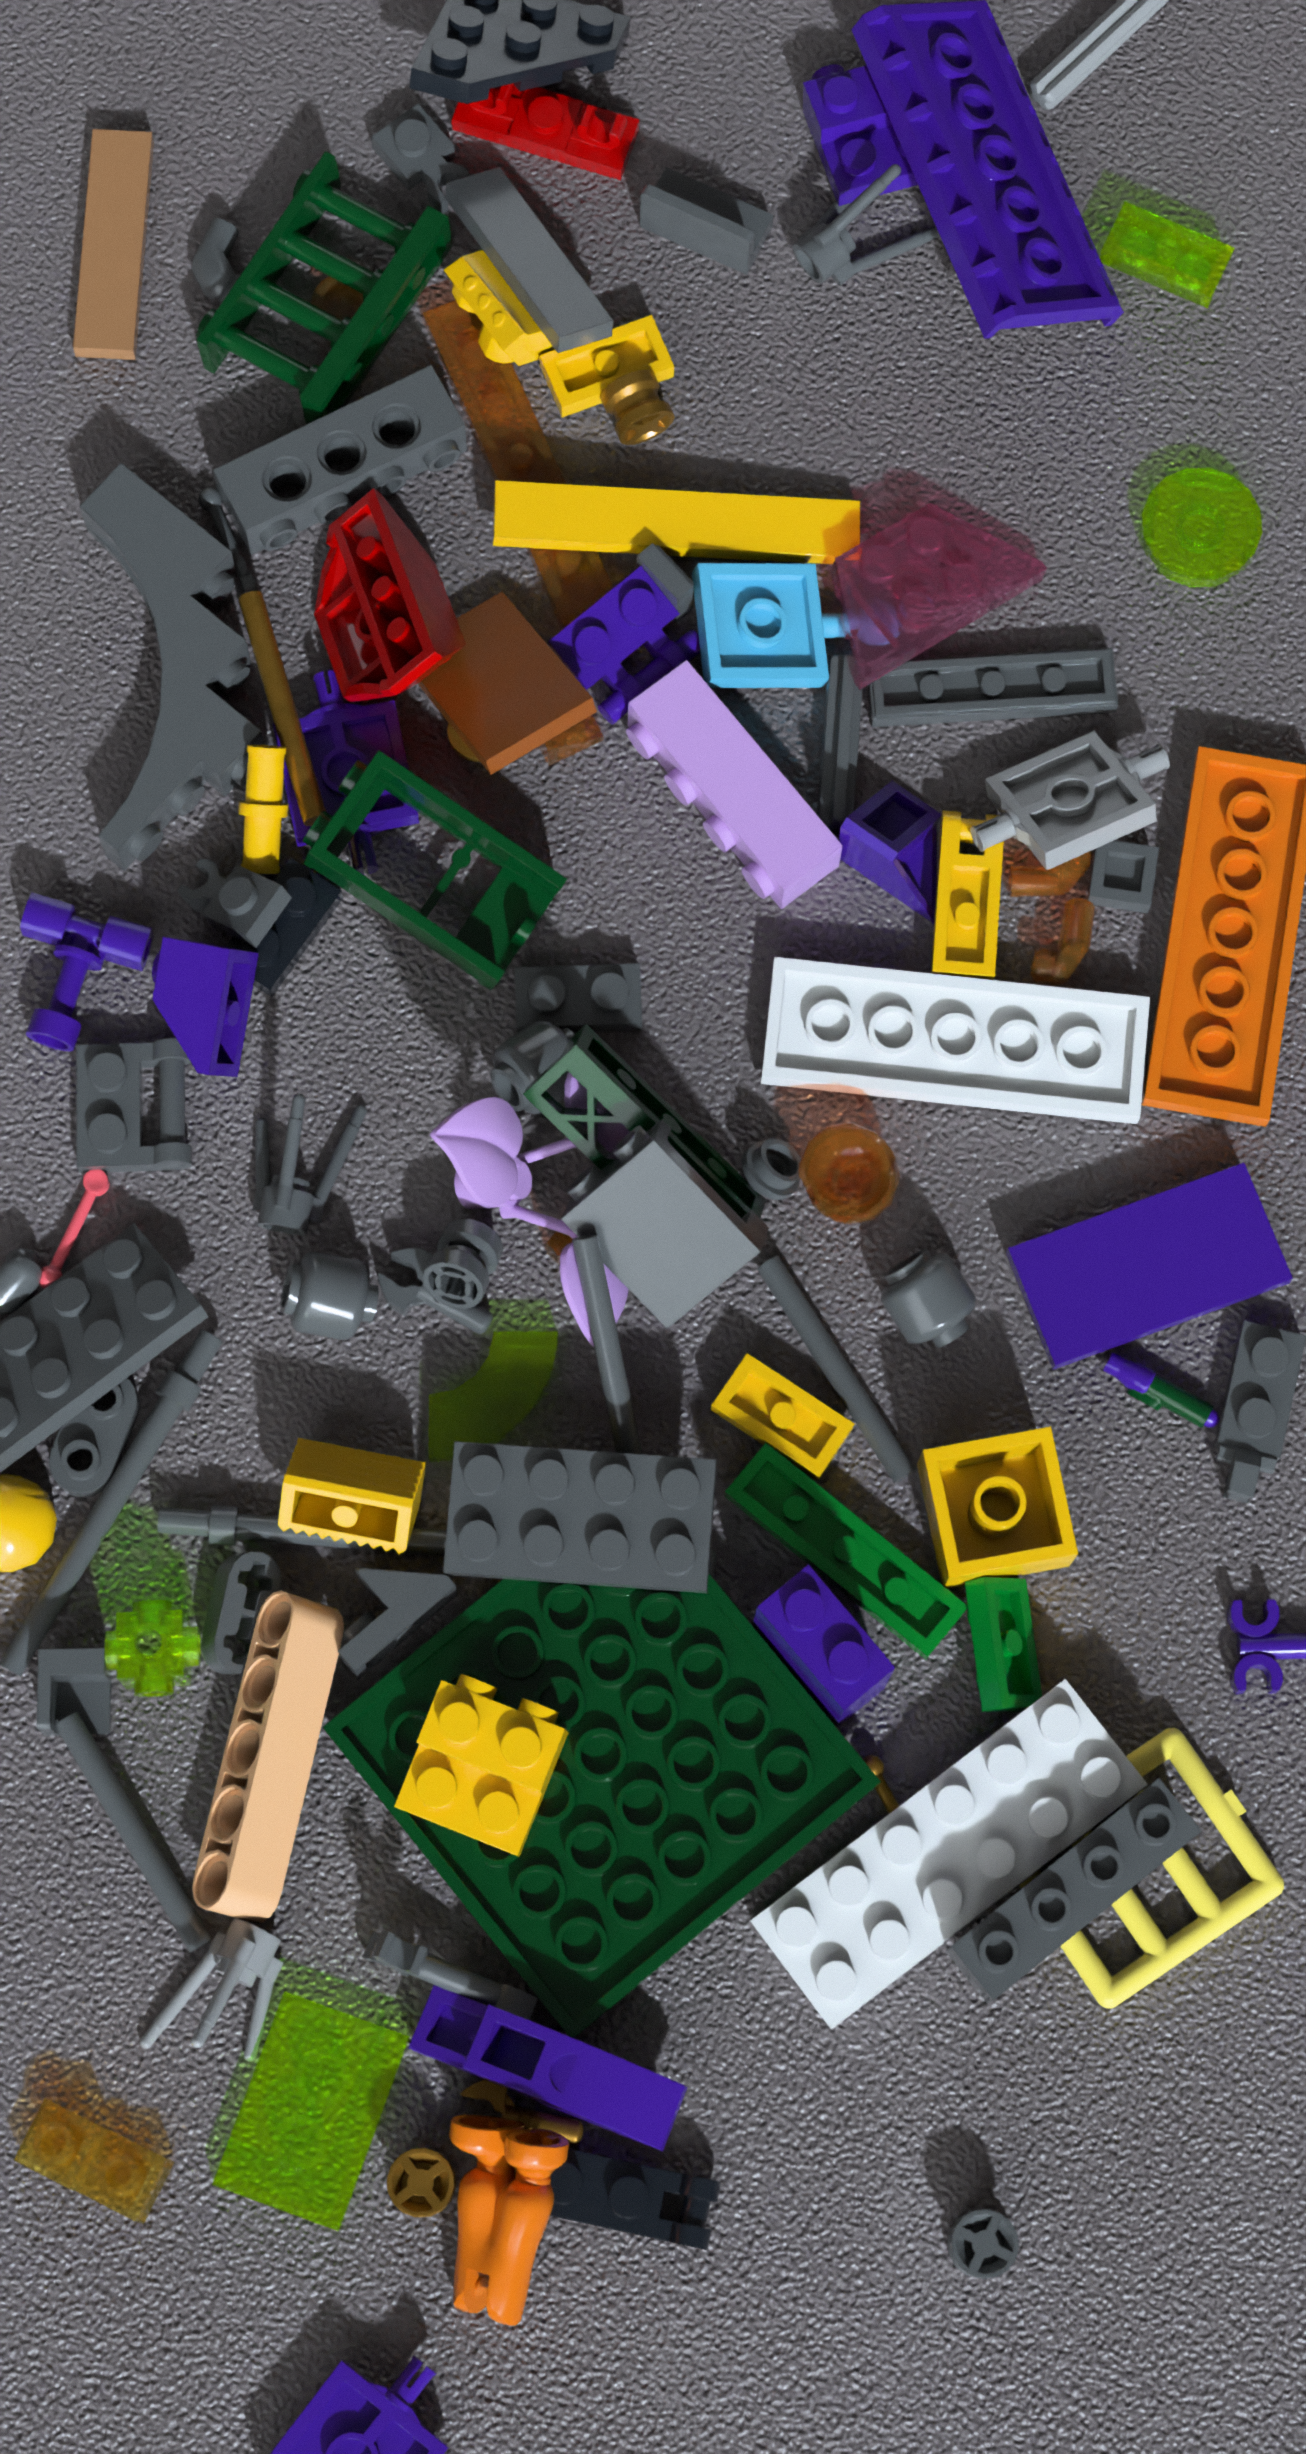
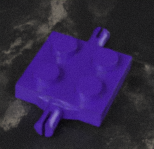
M327 670L331 693L327 692L324 672L316 673L313 676V681L315 682L320 709H316L307 716L299 718L326 812L334 816L346 798L344 794L338 791V788L358 759L369 765L378 750H380L407 770H409L395 700L367 706L344 704L334 670ZM273 723L277 746H281L275 724ZM284 758V783L297 847L306 846L307 844L303 842V839L311 826H306L303 823ZM384 790L348 843L352 867L364 875L360 852H364L368 874L378 871L379 865L376 860L372 836L379 834L383 830L419 824L418 812Z
M413 2355L412 2360L389 2389L386 2386L370 2382L347 2362L341 2360L270 2454H444L450 2446L421 2423L414 2408L411 2407L437 2373L427 2365L411 2387L408 2386L410 2380L424 2363Z

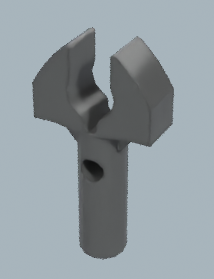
M407 1248L391 1252L392 1261L404 1268L413 1270L417 1274L418 1283L421 1286H398L393 1280L378 1273L380 1288L389 1308L406 1317L411 1307L427 1304L477 1334H483L489 1329L493 1320V1314L479 1305L467 1309L452 1308L440 1303L429 1294L424 1287L422 1278L425 1268L433 1256L431 1253L422 1248Z

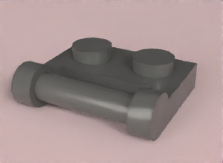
M176 1038L160 1039L149 1043L76 1045V1160L79 1173L98 1169L105 1173L169 1171L188 1169L192 1166V1146L185 1143V1065L191 1062ZM142 1068H159L160 1144L155 1146H143Z

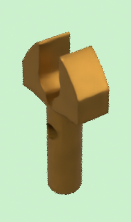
M487 2080L477 2082L460 2093L464 2097L477 2100L485 2099L491 2102L495 2111L503 2115L502 2118L520 2121L526 2124L525 2129H546L559 2133L568 2139L570 2147L578 2146L582 2140L583 2124L580 2120L515 2106L507 2095V2088Z

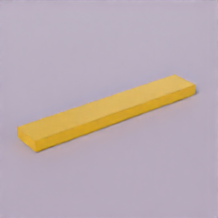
M495 480L493 546L640 554L653 543L655 546L658 545L668 556L857 566L860 559V501Z

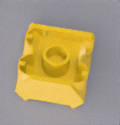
M483 250L464 255L444 269V272L453 283L451 292L458 306L467 312L475 313L483 323L479 332L478 343L487 358L502 364L515 362L518 366L539 360V355L555 350Z

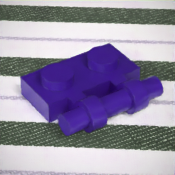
M642 566L637 568L547 642V645L586 690L602 679L613 692L597 706L602 716L612 725L628 713V703L684 661L687 660L690 663L693 658L700 654L699 635L694 630L690 629L675 642L670 640L663 632L662 628L680 613ZM643 644L654 659L634 676H631L620 663Z

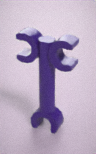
M1267 1599L1263 1603L1264 1620L1260 1625H1251L1246 1622L1242 1614V1600H1233L1227 1610V1622L1231 1630L1237 1635V1657L1240 1661L1232 1669L1230 1686L1234 1694H1243L1246 1691L1247 1682L1245 1677L1247 1670L1257 1668L1263 1671L1267 1677L1268 1694H1276L1283 1683V1672L1274 1659H1306V1633L1269 1634L1277 1626L1280 1618L1279 1606L1275 1599Z

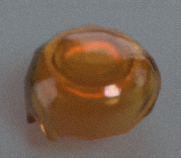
M852 1122L827 1126L810 1139L799 1164V1177L813 1206L825 1217H830L836 1222L848 1225L872 1221L892 1205L900 1181L898 1163L887 1142L876 1132Z

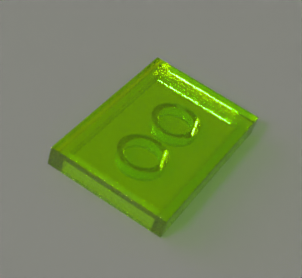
M284 1991L212 2185L340 2231L410 2037Z

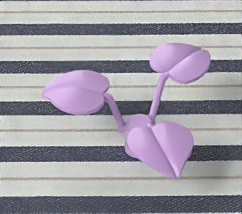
M568 1072L564 1084L565 1108L587 1109V1089ZM498 1097L477 1099L459 1107L430 1133L431 1138L446 1153L456 1170L454 1177L455 1192L459 1202L466 1209L499 1207L500 1215L503 1219L518 1218L566 1234L572 1239L578 1237L562 1220L519 1206L520 1201L529 1195L532 1188V1175L527 1164L576 1148L568 1138L519 1153L523 1139L520 1120L512 1106L504 1099ZM597 1100V1109H606ZM578 1121L588 1131L587 1122ZM597 1122L598 1142L609 1152H612L616 1145L630 1132L622 1123ZM569 1243L563 1248L560 1255L561 1283L569 1307L582 1333L590 1345L594 1347L573 1243ZM604 1264L615 1322L617 1323L624 1309L629 1289Z

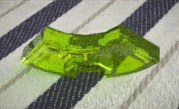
M494 1331L489 1356L474 1377L454 1390L429 1394V1462L453 1460L454 1441L496 1444L519 1425L532 1409L534 1410L549 1384L557 1355L558 1331Z

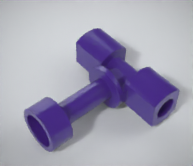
M31 892L20 923L22 936L55 945L53 954L63 961V965L48 1009L37 1008L33 1010L26 1036L34 1042L52 1049L73 1051L82 1025L71 1017L87 970H101L105 960L143 971L154 939L152 928L114 916H109L106 924L76 916L73 904Z

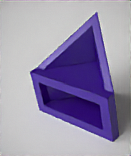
M892 780L846 817L839 835V842L843 845L840 860L934 924L937 888V823L942 814Z

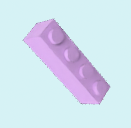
M687 660L628 703L629 728L626 729V734L634 748L647 760L654 756L667 772L664 779L673 795L685 806L691 802L706 819L703 822V826L710 839L721 851L726 852L731 849L745 866L742 868L745 880L759 897L765 899L767 896H770L779 908L783 909L839 867L843 845Z

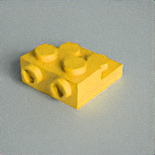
M460 1674L456 1685L441 1680L417 1739L418 1748L394 1807L520 1857L569 1732L555 1725L559 1712L522 1698L516 1710L493 1700L497 1691L496 1687L464 1674Z

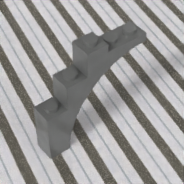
M120 463L80 505L87 532L120 563L144 599L157 632L162 662L160 711L149 754L128 797L98 835L105 856L125 871L135 859L143 861L156 850L164 835L162 830L177 814L185 816L199 803L205 792L204 784L206 782L225 797L237 784L242 787L245 786L248 762L247 745H264V741L259 728L220 698L223 694L229 697L239 690L250 673L249 666L251 665L246 640L207 609L208 606L211 608L219 606L234 588L237 574L232 552Z

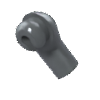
M221 218L212 219L192 262L193 274L203 294L210 300L217 298L220 303L223 302L240 277L233 273V268L227 259L239 235V231L233 224Z
M27 1248L14 1249L6 1256V1261L0 1267V1314L13 1313L24 1304L39 1286L42 1275L41 1262L34 1251Z

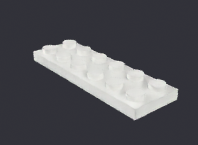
M774 957L761 1084L1137 1124L1141 1115L1150 997Z
M1064 1679L750 1921L830 2029H833L1145 1789L1148 1784L1072 1686Z

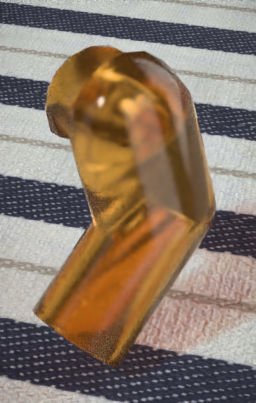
M1092 851L1047 871L1042 865L1009 866L1008 886L1010 897L1060 896L1070 892L1089 869L1093 855Z
M1075 898L1065 903L1057 950L1051 951L1043 947L1035 950L1030 970L1032 979L1039 982L1048 981L1050 986H1059L1069 980L1091 945L1095 907L1090 901Z

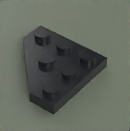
M446 0L411 68L409 88L469 104L488 99L489 89L514 83V86L519 91L562 82L563 71L587 66V69L592 74L612 70L627 41L631 17L614 13L601 5H585L570 0Z

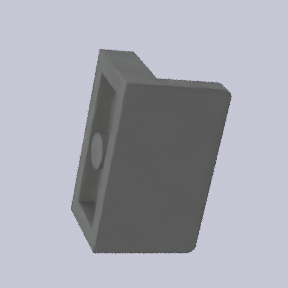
M667 167L663 171L657 185L646 184L640 195L641 228L746 275L773 227V214Z

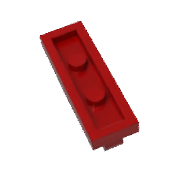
M514 83L489 89V96L486 100L469 104L458 102L452 117V130L621 181L639 132L640 119L583 103L582 100L539 87L519 91L514 86Z

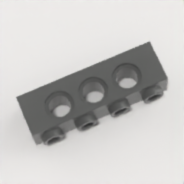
M430 365L213 469L216 488L250 555L263 549L268 551L277 550L288 545L296 538L298 532L319 522L321 524L334 522L373 488L384 497H387L400 490L408 479L428 469L431 472H436L451 466L459 459L461 453L467 451L465 423L434 368ZM394 433H405L412 437L410 441L403 445H391L384 441L389 435ZM340 459H351L358 463L353 469L345 472L335 471L330 468L335 461ZM286 485H297L303 488V491L293 498H282L275 494L281 487Z
M1158 1778L950 1946L946 1953L988 2004L1047 1958L1202 1830L1160 1778Z

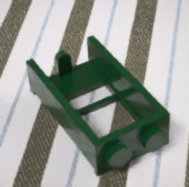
M378 750L369 765L358 759L338 788V791L344 794L346 798L335 815L332 816L323 810L304 837L303 842L312 847L308 852L304 865L310 869H315L477 979L479 984L491 991L505 973L506 968L518 950L530 936L553 898L561 890L567 878L380 750ZM384 790L465 844L462 849H458L453 853L451 866L420 912H417L338 858ZM474 850L501 868V870L461 930L454 937L427 919V917L457 872L469 865L471 861L470 853Z

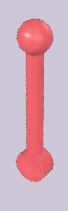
M101 1169L89 1170L83 1177L85 1192L50 1264L41 1269L42 1275L39 1285L44 1289L63 1276L61 1269L96 1197L102 1196L109 1189V1179Z

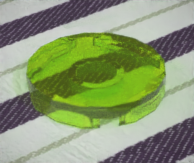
M1210 467L1185 468L1166 476L1149 493L1139 521L1140 543L1146 556L1148 557L1149 554L1152 561L1158 565L1157 570L1167 579L1188 587H1216L1229 581L1230 577L1237 575L1241 570L1243 571L1252 562L1262 535L1261 510L1251 491L1233 475Z

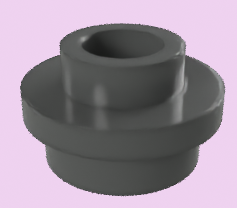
M777 1138L759 1141L752 1144L742 1156L744 1175L748 1184L757 1193L773 1200H784L797 1190L803 1174V1163L797 1151L787 1142Z

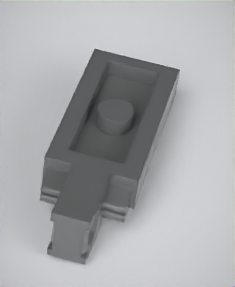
M1245 1320L1241 1324L1214 1447L1218 1448L1216 1461L1230 1464L1222 1498L1248 1504L1249 1498L1253 1499L1259 1472L1274 1473L1276 1463L1281 1458L1306 1335Z

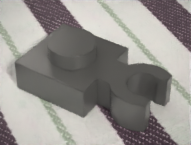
M419 103L371 136L373 150L408 190L423 181L427 186L428 201L432 208L443 214L448 211V201L440 189L447 182L470 176V174L463 166L450 162L456 157L455 145Z
M199 859L196 866L208 878L207 882L196 890L181 885L177 890L179 895L193 910L202 912L201 915L213 928L257 948L292 897L282 885L242 866L236 865L227 877L213 861Z

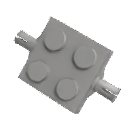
M1092 731L986 778L987 797L1002 815L977 826H972L970 828L972 839L976 847H979V851L983 852L987 848L1013 837L1024 843L1047 871L1156 822V803L1140 786L1139 781L1162 770L1169 769L1168 755L1165 749H1162V746L1157 744L1153 748L1127 758L1109 749L1097 733Z

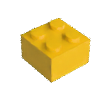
M1051 1426L922 1450L917 1462V1468L940 1580L945 1588L965 1586L966 1581L981 1577L1010 1578L1069 1567L1078 1555Z

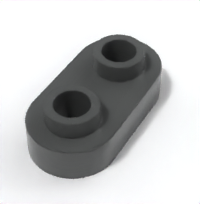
M128 1378L110 1390L116 1395V1401L112 1408L106 1411H99L92 1404L59 1429L50 1453L49 1467L57 1484L68 1494L76 1497H91L101 1493L118 1467L140 1409L137 1391ZM79 1451H88L93 1455L91 1466L84 1471H75L70 1466L72 1456Z

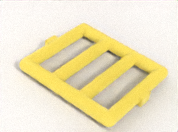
M1177 1728L1165 1729L1126 1755V1757L1142 1777L1169 1759L1252 1881L1220 1902L1182 1847L1162 1864L1197 1914V1919L1166 1939L1131 1888L1115 1901L1112 1907L1143 1951V1956L1112 1976L1081 1930L1062 1944L1060 1947L1094 1998L1104 2008L1118 2006L1279 1896L1284 1889L1282 1876L1240 1817L1246 1812L1245 1808L1232 1789L1227 1793L1222 1791L1185 1735ZM1091 1829L1088 1833H1086L1079 1840L1071 1845L1072 1848L1081 1840H1083L1086 1836H1088L1091 1832H1093V1830ZM1038 1870L1031 1877H1029L1027 1880L1019 1885L1020 1888L1022 1889L1023 1887H1025L1029 1882H1031L1034 1878L1041 1874L1042 1871Z

